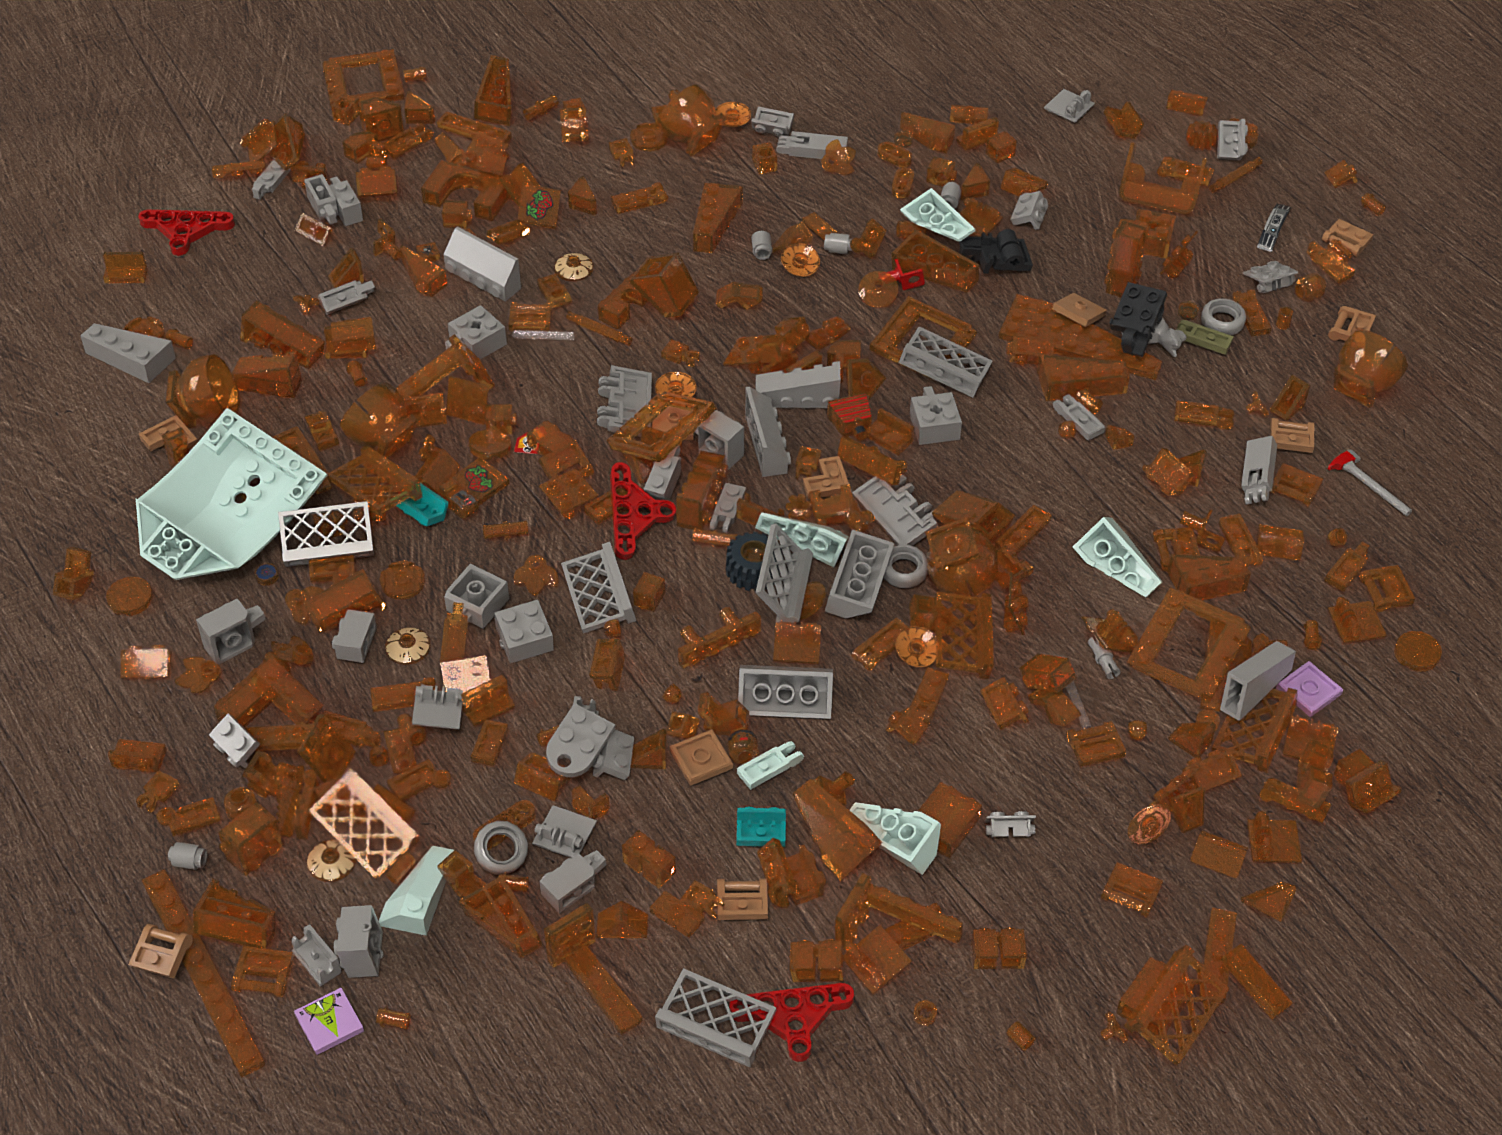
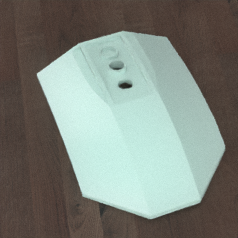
M226 408L192 450L157 484L136 499L140 556L174 580L238 569L255 557L279 534L278 512L300 510L328 475ZM259 478L260 483L257 486H250L251 480ZM238 494H246L247 498L243 503L235 502V497ZM293 517L284 518L285 526L292 520Z

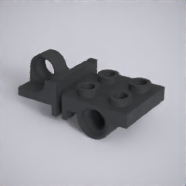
M1011 229L1000 231L997 237H993L992 233H988V236H986L985 232H982L981 237L968 236L959 242L958 256L963 266H971L979 260L985 274L989 273L991 266L996 270L1031 271L1033 267L1024 239H1017L1015 232ZM972 255L971 258L964 259L966 256Z
M1130 282L1127 283L1114 319L1111 318L1109 322L1111 330L1123 333L1121 339L1123 353L1143 357L1148 342L1153 337L1152 333L1155 332L1154 327L1156 323L1159 324L1162 320L1164 302L1167 297L1166 291Z

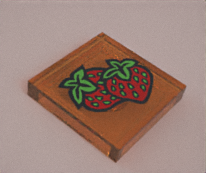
M522 183L517 222L555 229L561 190Z
M481 457L448 479L449 485L458 492L464 490L467 494L471 495L476 500L473 504L477 507L510 484L509 478Z

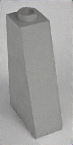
M1276 641L1229 671L1220 710L1240 721L1292 670L1296 651Z

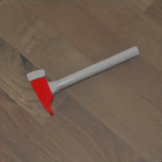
M1353 450L1343 452L1329 464L1327 470H1345L1353 474L1405 516L1410 515L1412 512L1411 508L1356 467L1354 463L1359 462L1361 458Z

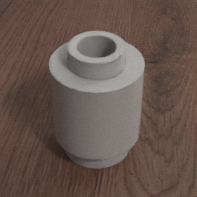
M948 182L942 189L941 197L955 209L959 203L961 189L957 183Z
M757 231L751 237L753 254L757 259L765 260L772 253L771 236L766 231Z
M838 233L825 235L824 250L840 254H848V250L852 251L853 239H850V235Z
M176 842L169 849L168 860L171 861V865L174 867L197 870L198 868H204L206 864L207 849L202 848L201 845Z

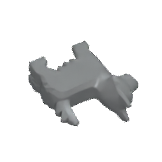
M1162 318L1159 324L1156 323L1154 327L1155 332L1152 333L1153 337L1149 340L1148 344L1160 343L1172 357H1177L1176 350L1180 348L1181 342L1186 340V335L1181 330L1169 328Z

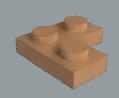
M177 415L139 433L140 440L150 452L170 442L176 451L182 454L192 449L198 443L197 438Z
M839 456L818 459L821 475L803 478V486L808 500L850 493V485Z

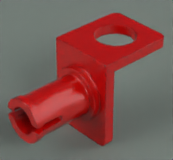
M895 259V270L878 274L881 286L898 281V283H901L902 289L907 290L925 284L922 269L903 274L898 259ZM911 277H919V280L917 282H909V279Z

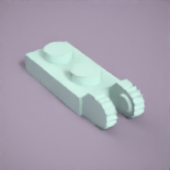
M789 741L779 747L770 749L738 767L737 774L751 790L790 767L796 766L804 759V755L802 752L797 751L785 757L794 751L796 747L792 741Z

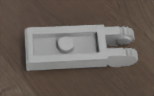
M1070 394L1064 396V403L1060 400L1053 402L1054 410L1059 415H1062L1087 440L1105 432V426L1079 401L1077 402L1071 397Z
M725 483L713 512L710 530H716L719 521H723V532L729 533L746 495V487Z

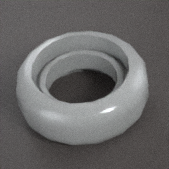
M1218 298L1211 300L1204 306L1201 320L1205 327L1228 335H1235L1243 329L1246 322V313L1237 302ZM1214 313H1227L1233 316L1235 320L1232 322H1222L1215 319L1212 315Z
M910 545L894 546L883 578L889 584L898 588L918 586L925 580L928 574V559L917 547ZM907 559L914 562L917 569L912 573L902 574L895 571L892 564L896 560Z
M495 821L487 824L479 831L474 841V855L478 864L485 871L494 875H506L515 872L524 863L528 854V842L525 834L517 825L508 821ZM505 835L513 841L515 853L509 860L497 861L489 855L487 843L492 836Z

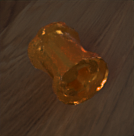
M1088 388L1081 390L1075 397V400L1079 401L1093 415L1103 405L1099 398L1096 399L1091 395V391Z

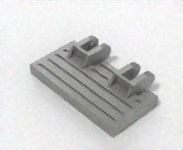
M611 365L609 376H601L599 379V386L601 387L598 388V393L603 397L609 398L607 407H598L597 414L599 417L597 418V424L608 428L607 431L649 438L651 433L652 373Z
M886 468L853 491L852 495L896 545L913 546L938 528L936 520H938L940 514L937 510L928 513L932 508L929 502L918 506L917 500L911 495L914 491V486L911 483L905 484L907 478L902 474L893 479L892 474Z

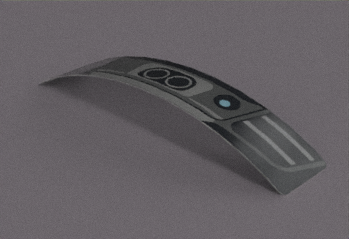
M1279 203L1275 205L1264 227L1257 248L1272 252L1281 227L1292 207Z

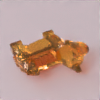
M850 484L840 485V495L835 494V496H830L826 500L820 498V489L809 492L813 517L819 525L829 526L846 522L851 530L864 533L868 530L869 524L876 519L871 511H861L852 494Z

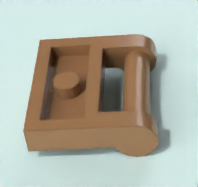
M1338 219L1329 230L1325 231L1322 241L1326 243L1331 242L1358 257L1372 241L1374 234Z
M1342 306L1338 311V319L1334 327L1330 329L1328 336L1331 340L1341 339L1364 346L1376 315ZM1352 318L1348 330H1343L1342 327L1346 319Z
M1271 418L1270 436L1274 437L1277 449L1313 453V422L1304 424L1279 421L1278 418Z
M767 878L759 879V881H725V879H717L718 920L768 919ZM725 891H759V893H725Z
M147 924L142 931L128 965L174 979L186 949H189L192 945L193 937L191 934H177L158 929L156 925ZM154 939L174 943L175 946L171 950L153 945L151 942Z

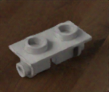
M992 812L984 820V823H990V825H986V835H991V837H1008V828H1012L1013 837H1030L1031 834H1035V825H1031L1030 822L1034 821L1036 815H1029V812H1015L1014 816H1005L1004 812Z

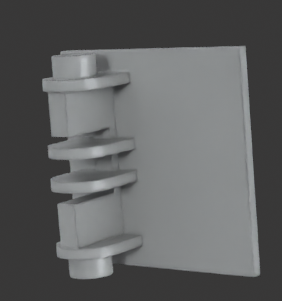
M1063 89L1044 109L1076 123L1095 103L1090 101L1091 92L1088 90L1082 91L1079 96Z
M1270 261L1267 265L1254 266L1250 270L1242 272V274L1259 281L1257 290L1262 293L1292 285L1296 280L1294 274L1298 273V271L1290 268V266L1282 265L1278 261Z
M424 684L416 686L412 725L450 729L460 728L463 691L459 690V688H447V691H444L445 686H442V691H437L438 686H435V690H433V686H426Z
M553 805L544 822L536 825L535 833L537 835L532 844L572 858L581 853L597 820Z

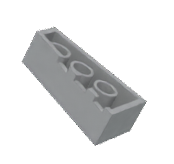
M95 323L80 335L86 354L147 383H150L176 359L171 340Z
M840 361L832 362L833 366L823 367L820 364L814 365V369L808 370L795 368L789 373L777 371L756 375V391L770 398L772 407L776 406V408H839V405L832 407L830 405L839 403Z

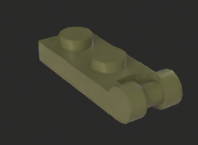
M1181 320L1177 329H1175L1184 332L1186 342L1224 355L1227 354L1234 336L1187 320Z

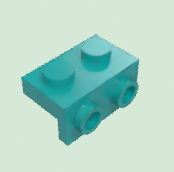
M420 482L414 484L412 494L397 498L395 506L403 510L405 514L415 518L421 525L430 526L444 521L449 503Z
M777 807L737 808L736 846L785 847L786 809H779Z

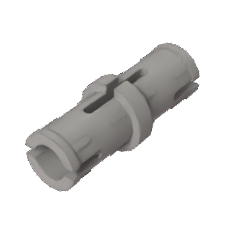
M1095 635L1097 642L1095 643L1093 637L1088 640V645L1093 650L1097 664L1102 666L1106 677L1114 679L1111 674L1112 671L1115 677L1121 671L1113 660L1111 650L1106 648L1102 637Z

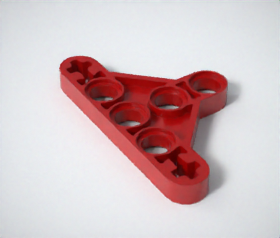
M148 209L141 211L138 215L140 225L143 228L158 229L170 240L171 252L177 256L186 254L189 251L190 244L215 230H230L235 226L234 217L230 212ZM166 218H172L171 220L163 221ZM210 219V221L202 222V220ZM177 245H184L182 247L175 248V246Z
M618 462L612 466L610 473L615 555L619 559L629 560L635 552V540L655 522L666 523L672 521L676 514V506L671 501L655 500L631 480L630 467L623 462ZM618 471H622V481H619ZM623 488L627 491V494L624 496L618 495L616 489ZM625 507L629 512L622 515L618 513L617 508ZM646 507L650 510V514L643 515L638 509ZM666 507L669 508L672 511V513L670 515H664L661 513L660 509ZM626 526L630 532L623 534L619 532L618 527ZM623 541H627L626 548L628 549V552H624V549L622 548Z
M846 983L745 994L760 1001H770L776 1007L777 1011L768 1030L786 1041L789 1057L796 1062L806 1061L810 1057V1037L830 1012L848 1009L854 1002V990ZM839 993H844L846 999L841 1000ZM829 994H831L832 1002H828ZM813 995H821L824 998V1002L814 1004L810 998ZM795 998L799 1004L795 1007H789L785 1004V1000ZM737 999L730 1001V1012L738 1011V1005H742L744 1009L743 1002ZM761 1009L750 1012L753 1020L757 1022L764 1020L768 1012ZM747 1014L733 1018L737 1022L750 1021ZM793 1020H798L803 1024V1027L799 1030H793L788 1024ZM797 1043H802L807 1047V1050L804 1053H796L792 1047Z

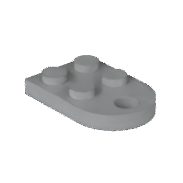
M574 703L548 742L546 756L550 768L555 773L564 777H576L584 774L592 766L614 732L615 724ZM562 758H567L571 761V764L568 767H561L558 765V761Z

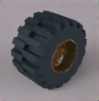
M746 532L743 536L739 534L735 540L732 539L730 541V546L727 547L725 570L727 577H730L731 583H737L736 587L740 589L745 587L747 591H750V589L756 591L768 540L767 534L762 533L761 535L758 532L749 534V532ZM773 551V556H774L775 562H777L776 557H775V554H774V551ZM769 567L770 576H771V579H773V576H772V573H771V570H770V567Z

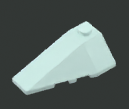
M932 188L900 209L911 222L958 242L975 232V228Z
M763 512L760 514L755 527L769 535L770 526L776 523L801 550L809 548L813 552L814 558L832 567L837 563L849 536L828 526Z
M1103 517L1073 546L1087 564L1115 578L1144 597H1148L1163 583L1113 518Z
M855 802L841 821L844 825L921 875L924 874L937 855L941 824L922 812L914 811L911 813L894 808V810L884 809L877 805Z
M432 846L386 901L379 919L381 927L427 935L454 861L456 850Z

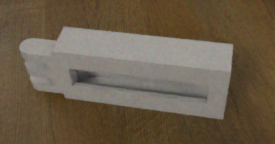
M792 131L791 136H779L776 151L782 154H789V156L845 161L848 137Z
M1273 436L1247 441L1241 484L1247 505L1252 504V498L1255 503L1260 502V498L1263 501H1268L1269 491H1272L1277 452V443ZM1260 469H1262V477H1261V479H1260V475H1259Z

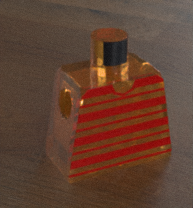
M866 393L828 401L827 417L842 437L854 435L858 441H861L868 436L867 432L871 430L872 415Z

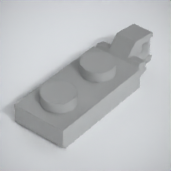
M273 159L254 182L252 188L253 198L260 200L266 192L273 193L291 171V165Z
M355 280L318 295V298L326 315L367 299V295L374 292L375 286L372 280L364 284Z

